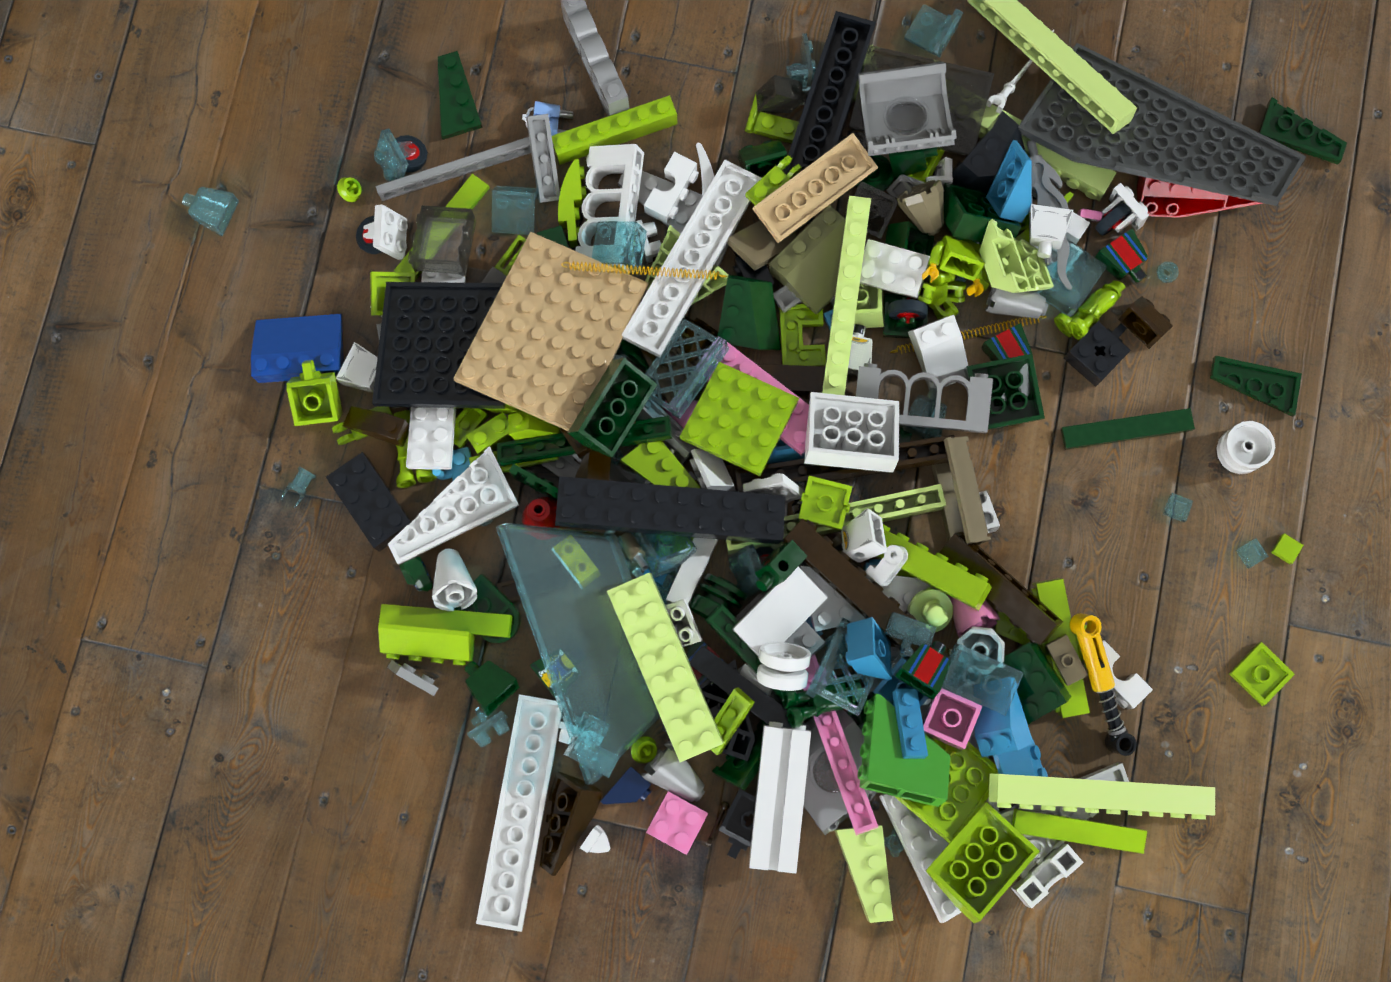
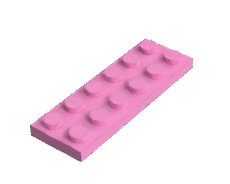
M728 342L700 372V375L708 383L718 363L721 362L798 397ZM799 398V402L780 437V440L800 455L805 452L809 404Z

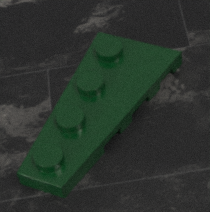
M458 51L438 56L442 139L445 140L483 128Z

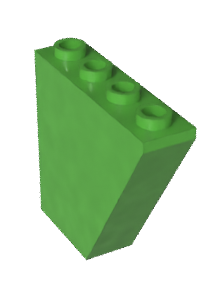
M876 693L870 700L866 701L864 713L867 715L862 728L864 743L860 749L862 765L858 770L859 788L939 807L948 800L950 755L925 734L928 756L925 759H903L895 707L882 695Z

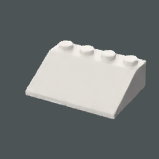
M817 392L810 393L804 464L894 472L899 461V401Z

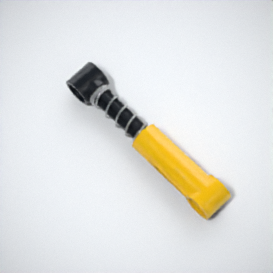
M1076 614L1070 621V629L1077 636L1092 690L1099 693V703H1102L1103 706L1102 712L1105 713V722L1108 723L1109 727L1105 737V746L1111 752L1129 756L1136 749V739L1128 733V730L1123 725L1124 721L1120 719L1121 711L1117 709L1118 702L1114 699L1115 692L1112 689L1115 686V682L1100 635L1101 622L1099 618L1093 615ZM1085 622H1087V628H1086V629H1084V624H1085Z

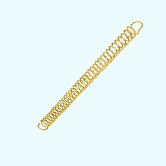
M573 261V263H572V267L570 266V263H569L570 270H572L573 265H574V270L577 269V264H576V268H575L574 261ZM585 262L584 270H585V266H586V270H587V262ZM589 262V266H588L587 272L589 271V267H590L591 272L593 271V268L595 269V272L597 271L598 268H599V272H601L602 267H603V272H605L603 263L601 264V269H600V267H599V262H598V264H597V268H595V262H594V263H593V267H592V269H591V262ZM606 263V265H605V270H606V266H607V272L609 273V271H610V266H611V272L613 273V272H614V267H613V271H612V264H610L609 270H608V265H607V263ZM618 264V268H619L620 274L622 273V269H623V271H624V274L626 273V270H628V274H630L631 269H632V274H634L635 268H636V274H637V275H638V272H639V268H640V275H642L643 269H644V274H645V275L647 274V269H646V273H645V266H643V268H642V273H641V266H640V265H639V267H638V272H637V267H636V265H635L634 271H633L632 265L630 266V270L628 269V265H626V269L624 270V264H623V265H622V268H621V271H620V264ZM651 267L653 276L655 275V271L657 272V276H659L660 271L661 276H663L665 270V277H667L665 267L663 268V272L661 270V267L659 268V271H657V267H655L654 273L653 267ZM672 268V269H671V274H672V270H673V277H675V275H676V270H677V277L679 278V276H680V271H679V275H678V269L676 268L675 274H674V269ZM684 269L686 278L688 277V273H689V274H690V279H691V278H692V273H694V279H695V278H696V274H697V272H698V279H700V275H699L698 269L696 270V274H695V272H694V269L692 270V273H690V269H688L687 274H686V269ZM706 270L704 271V275H703V271H702V279H704L705 272H706V279H708V277H709V272H708V276H707V271H706Z
M991 324V326L988 325V326L990 327V329H991V333H993V332H992V325H993V324ZM897 346V350H893L890 353L898 352V347L900 348V346Z

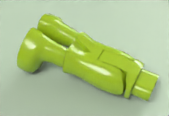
M1114 280L1110 284H1104L1102 288L1097 289L1091 294L1073 316L1069 317L1064 313H1059L1054 318L1055 325L1066 336H1074L1075 339L1081 340L1093 324H1096L1099 318L1121 297V292L1126 288L1124 283Z
M410 410L393 414L410 424ZM407 437L403 447L396 445L398 452L397 460L400 464V473L396 478L398 488H408L416 484L412 469L406 467ZM416 469L418 482L428 483L435 481L437 477L433 475V469Z

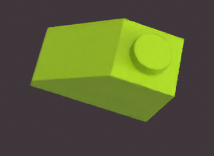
M520 411L508 415L509 435L514 440L560 433L558 426L526 412Z

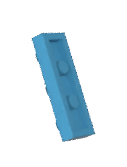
M895 689L892 694L903 759H925L928 756L918 692L916 689Z

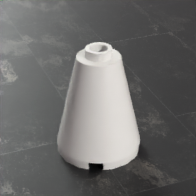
M450 548L444 549L437 556L432 591L434 605L445 611H454L456 607H461V610L465 609L477 599V588L459 552Z

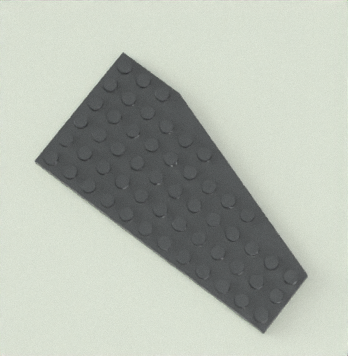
M1078 43L1073 47V51L1137 107L1131 122L1112 134L1060 85L1051 79L1018 126L1021 135L1074 162L1274 206L1278 205L1306 156Z

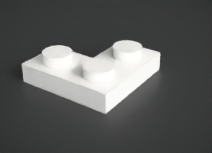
M780 473L773 474L771 477L764 479H754L749 483L743 484V492L786 496L785 503L801 499L802 492L804 493L802 488Z

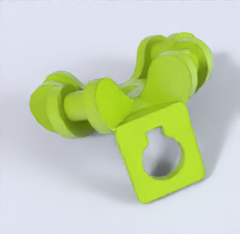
M936 267L939 271V276L931 283L923 282L922 287L925 288L923 295H918L917 299L926 303L939 320L950 315L956 316L959 313L957 307L952 302L961 303L965 301L963 290L966 289V283L955 281V274ZM948 289L955 290V293L948 294ZM941 304H943L945 311L941 309Z

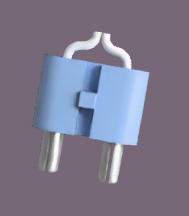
M535 101L534 107L529 108L527 113L523 114L522 120L526 122L527 126L525 117L529 116L532 110L533 116L548 114L551 136L567 131L558 129L559 117L572 119L574 113L572 111L560 110V105Z

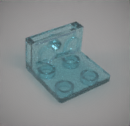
M923 4L905 34L904 39L941 57L960 24L963 12L955 9L952 16L949 14L947 16Z
M807 33L802 34L800 50L802 64L795 63L786 66L785 93L808 91L811 88L814 72H816V64L814 59L811 60L813 45L812 40H808Z
M495 186L492 190V232L529 235L530 232L534 233L535 200L538 197L537 188Z
M598 222L592 258L604 264L628 265L629 269L632 265L633 271L636 265L638 272L639 265H642L647 231L638 222Z

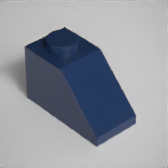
M630 767L600 802L603 804L633 803L639 799L644 801L652 792L649 789L652 784L645 780L633 767Z

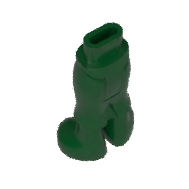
M835 682L818 688H808V690L801 692L781 690L783 706L785 709H788L787 719L793 728L802 726L805 719L813 716L818 717L826 712L845 709L850 705H855L856 701L864 699L859 682ZM806 702H809V705H810V706L801 707V708H799V707H794V706H797V705H799V704L806 703Z

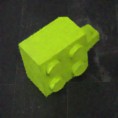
M313 360L302 362L303 373H300L298 377H291L287 382L286 388L294 425L301 426L338 421L343 411L335 372L321 374L320 371H316Z

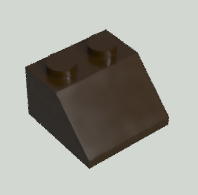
M1142 296L1118 319L1148 349L1173 327L1169 318L1164 314H1160L1155 309L1154 304Z

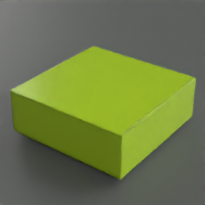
M1284 533L1280 536L1271 553L1288 564H1293L1304 545Z

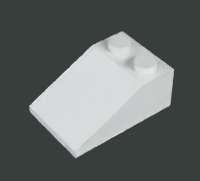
M954 315L908 331L923 373L933 374L940 383L945 378L954 375L966 379L964 368L968 366L962 335ZM926 380L930 392L936 391L935 385L931 381Z

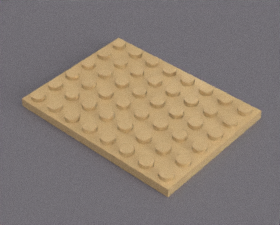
M530 232L454 376V381L568 431L612 362L623 340L622 333L641 303L649 283L630 274H624L623 271L620 274L618 270L616 274L615 268L612 273L611 266L609 273L607 272V266L605 272H603V267L601 272H599V268L596 272L593 268L591 272L590 267L587 272L586 266L584 270L585 262H587V270L589 262H591V269L594 262L595 268H597L599 262L601 269L602 262ZM573 261H574L575 268H576V264H577V269L574 270V265H573L572 270H570L569 263H570V266L572 267V263H573Z

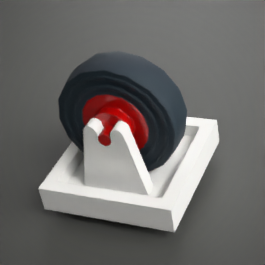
M1122 183L1113 189L1109 198L1111 204L1102 211L1103 219L1095 227L1101 236L1106 235L1112 230H1116L1118 233L1129 224L1137 231L1144 225L1149 216L1147 207L1142 202L1138 203L1133 197V191L1128 186L1124 187Z
M376 205L375 216L367 217L357 229L356 241L358 246L369 254L384 252L397 260H402L407 249V218L384 205Z

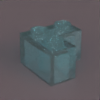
M585 713L564 755L608 778L620 758L600 746L610 724L591 714Z

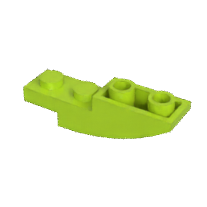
M574 159L567 171L561 187L558 204L559 226L561 225L562 229L567 228L570 248L578 246L580 227H577L576 220H580L579 207H582L583 199L587 196L586 186H582L581 180L585 179L584 166L580 167L579 159Z

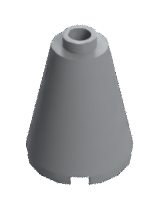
M992 287L986 305L989 306L985 308V311L994 314L1038 319L1040 315H1045L1048 304L1045 303L1046 298L1035 291L1012 293Z
M668 741L664 744L667 748L663 752L660 749L657 751L655 758L648 762L644 768L647 773H642L641 776L645 780L688 802L694 800L697 802L705 793L703 790L705 785L687 760L679 762L671 741Z

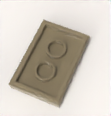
M760 220L730 236L727 244L755 271L771 262L797 235L793 232L777 243Z

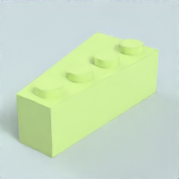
M878 825L877 829L859 835L855 834L853 827L835 829L867 921L870 923L893 921L882 825Z

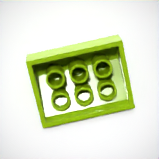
M985 802L926 869V872L952 903L973 923H977L982 920L1040 851L991 805Z

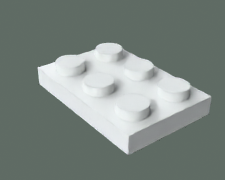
M868 239L863 255L860 283L917 299L924 281L922 273L928 269L930 256Z

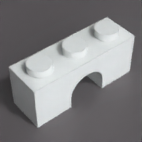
M676 152L673 153L664 169L665 178L671 180L675 184L674 187L669 191L653 188L644 204V212L665 224L669 222L670 218H675L680 200H685L689 192L688 186L696 181L699 174L696 162Z
M1103 640L1102 642L1115 682V686L1112 689L1115 692V700L1123 709H1134L1153 689L1137 673L1131 674L1124 681L1117 679L1113 674L1112 668L1120 656ZM1082 659V663L1084 664L1083 666L1087 672L1084 659Z
M1063 843L1060 847L1054 849L1044 858L1045 860L1042 863L1036 865L1028 872L1029 874L1025 878H1021L1011 887L1025 906L1033 908L1049 894L1048 890L1054 883L1061 878H1067L1084 863L1068 844Z

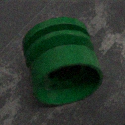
M706 574L704 580L711 586L703 583L700 584V588L707 593L706 596L695 594L689 604V608L693 612L706 618L719 604H723L727 609L730 607L740 609L742 605L734 599L745 601L747 595L732 582L722 577Z

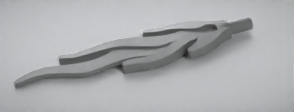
M1028 141L1029 158L1032 160V189L1037 195V205L1069 209L1064 196L1052 184L1054 183L1059 189L1062 188L1060 176L1038 154L1036 142ZM1031 189V204H1032V202H1033L1032 189ZM1065 237L1061 249H1057V274L1062 284L1068 290H1071L1072 286L1066 275L1070 246ZM1052 250L1050 258H1046L1047 266H1049L1051 263Z

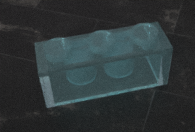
M630 532L637 538L638 543L644 550V560L649 565L648 569L653 578L673 572L697 551L690 537Z

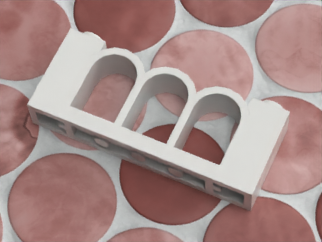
M636 144L590 146L589 154L586 158L587 167L590 169L585 179L586 186L591 193L585 197L582 203V213L587 221L579 229L578 241L581 246H576V252L604 264L607 263L609 266L612 264V267L616 264V269L618 264H620V271L623 264L624 270L626 265H628V269L630 267L644 152ZM624 173L622 188L598 189L601 179L606 175ZM620 201L618 217L595 218V211L600 204ZM617 229L615 245L591 246L592 237L599 230Z

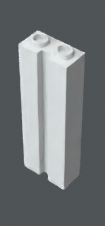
M769 721V726L764 725L749 868L777 870L778 872L787 873L797 872L811 731L806 730V725L797 728L783 727V723Z

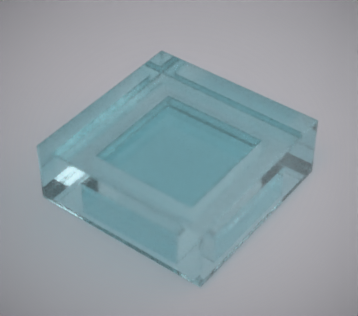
M1171 493L1163 514L1185 522L1193 501Z
M1257 538L1236 550L1248 569L1269 557Z

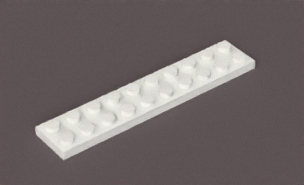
M724 160L661 267L662 272L665 267L667 277H665V270L663 276H661V271L659 276L656 275L622 333L624 340L659 358L662 356L706 280V272L704 279H702V271L704 275L706 270L708 276L709 270L711 271L728 238L732 235L751 201L745 197V193L761 177ZM672 268L674 269V274H675L676 268L678 269V275H679V271H680V276H679V278L677 277V270H676V275H675V277H673V270H672V274H671V269H672ZM684 269H686V274H687V272H688V269H690V273H692V270L694 269L695 274H696V270L698 269L699 275H700V279H698V272H697V274H696V278H695V279H694V273H692V278H691V279H690V274H689V273H688V277L686 278Z
M423 262L421 282L466 283L467 265L465 262ZM411 407L406 467L408 469H452L456 408Z
M519 694L476 924L520 932L523 930L564 702Z

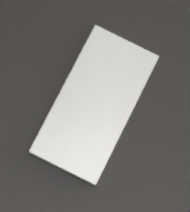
M798 566L784 582L773 587L732 630L759 657L760 647L763 644L772 642L784 643L828 597Z

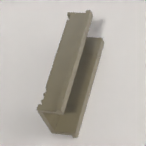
M968 436L948 437L944 439L949 463L931 465L935 485L941 484L946 506L941 510L947 541L950 540L954 533L963 531L967 544L976 543L979 546L991 540V537H987L988 530L973 463L970 460L971 454L968 452L969 446L967 447V442L969 438Z

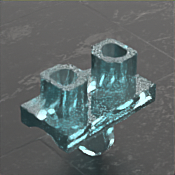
M478 707L475 709L477 716L471 722L474 726L479 722H482V724L468 732L467 735L483 748L492 742L486 731L494 727L497 734L501 736L510 730L506 721L508 717L505 712L500 711L487 720L489 716Z

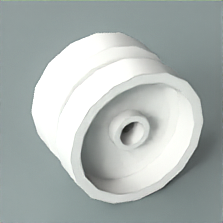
M1254 421L1241 422L1220 437L1216 448L1217 456L1222 466L1230 472L1249 474L1267 464L1273 457L1275 451L1274 437L1270 430L1261 423Z
M772 642L763 644L759 652V660L762 664L758 666L756 679L760 684L772 689L786 691L801 690L807 686L809 673L806 668L810 665L811 653L802 646L790 643Z

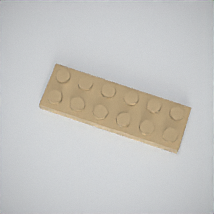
M852 133L752 209L776 242L779 243L874 172L878 166L868 156V152L854 133Z

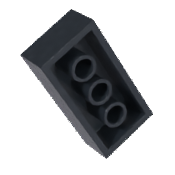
M363 452L326 476V479L372 547L378 552L386 548L388 543L412 522L372 462Z

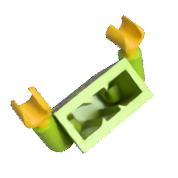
M944 236L942 241L937 242L933 247L928 262L930 267L922 273V279L924 280L930 275V283L939 276V271L936 268L939 267L940 270L972 280L973 284L967 287L966 292L969 296L974 293L975 297L979 296L984 291V286L980 283V280H982L985 262L970 243L958 240L953 236Z

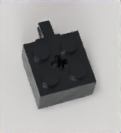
M1098 321L1063 359L1096 387L1131 351L1119 338L1127 328L1120 323L1111 331Z
M741 789L738 790L719 828V831L730 836L728 842L732 843L727 855L736 859L740 849L746 851L748 846L751 847L753 824L745 826L746 821L743 818L745 815H754L756 802L755 796Z

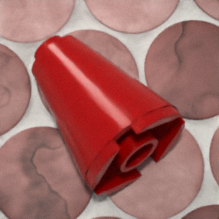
M539 497L528 503L523 511L522 523L530 536L538 540H549L562 532L563 529L555 526L557 500L550 497Z

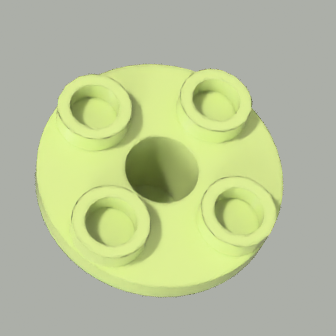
M930 587L918 592L912 598L907 611L917 619L916 624L920 628L925 627L931 633H935L944 629L951 621L953 605L945 593Z

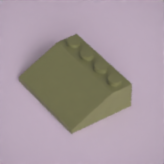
M830 205L769 263L770 274L783 286L789 288L788 290L792 291L816 315L835 297L845 218Z

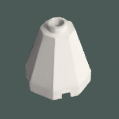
M973 626L957 640V659L960 663L964 662L965 668L969 673L989 675L1004 662L1005 643L992 628Z

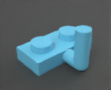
M465 447L453 450L452 469L445 471L433 469V475L439 480L452 478L454 481L470 465L469 457H472L470 448Z

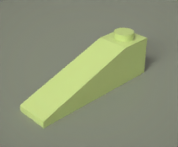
M860 283L854 324L862 325L866 328L884 327V293L882 289Z

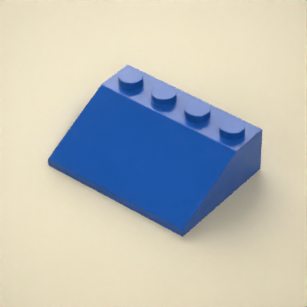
M342 314L256 320L251 351V377L258 383L289 381L291 377H298L300 373H303L302 362L306 360H313L316 371H320L321 374L335 372V377H337L344 363Z

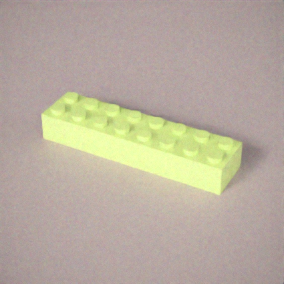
M647 573L608 590L607 593L679 762L722 745V737L652 574Z

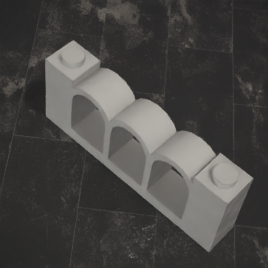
M560 0L564 22L607 117L628 110V95L613 62L609 58L604 42L598 34L585 0Z
M864 363V367L859 366L856 397L878 399L880 385L888 377H898L904 382L906 387L903 415L899 414V425L975 433L988 432L993 378H988V374L975 373V377L970 376L969 381L964 377L954 375L945 378L940 383L933 374L926 372L918 373L908 380L907 376L898 370H887L881 373V368H877V364ZM918 380H929L936 387L937 396L934 418L908 415L910 390L912 385ZM949 383H961L967 390L968 399L965 421L939 418L941 393L943 388Z

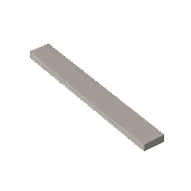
M529 137L376 186L377 192L381 200L385 201L530 154Z

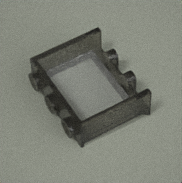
M422 205L420 214H417L416 217L417 230L412 236L413 249L408 255L409 264L412 265L415 272L451 273L466 277L476 226V219L472 209Z

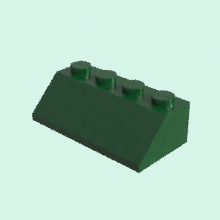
M625 358L612 360L567 433L582 445L613 458L656 388L657 383Z

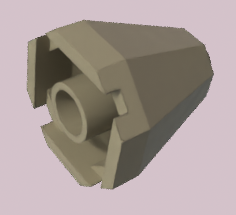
M931 180L912 187V191L909 194L906 190L896 198L900 208L922 233H928L930 236L941 231L940 228L944 225V194L941 180Z

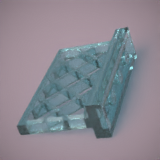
M684 319L671 337L661 357H657L645 373V375L657 383V389L652 392L649 399L680 419L716 369L718 363L721 362L728 352L727 341L721 337H715ZM686 327L694 331L695 337L682 340V333ZM708 339L713 342L709 348L700 350L699 341ZM696 342L697 351L685 353L684 344ZM681 345L682 354L670 357V349ZM698 356V364L688 367L686 358ZM683 359L685 368L673 371L671 362ZM668 363L670 372L657 374L658 366ZM686 373V381L683 384L675 385L674 376ZM671 377L672 386L660 389L658 379ZM673 391L674 398L669 404L662 400L661 393Z
M842 618L831 637L806 694L812 698L818 694L859 716L875 677L863 674H850L847 668L849 665L847 661L844 662L841 653L848 652L845 634H847V624L851 621ZM841 668L845 676L837 678L833 669ZM862 679L865 688L858 689L854 680ZM848 681L852 690L844 692L840 683ZM834 684L838 693L833 694L825 690V687ZM854 695L858 705L855 706L850 703L847 696Z

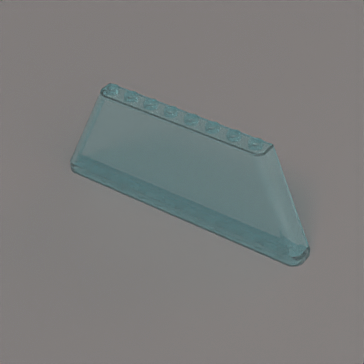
M512 523L496 526L497 533L585 784H593L660 717L607 593L608 590L633 580L629 572L631 570L628 558H624L622 549H624L623 542L620 537H616L613 533Z

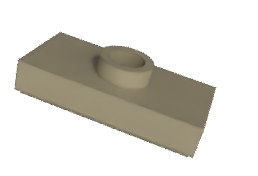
M1066 634L1045 644L1067 686L1088 676Z

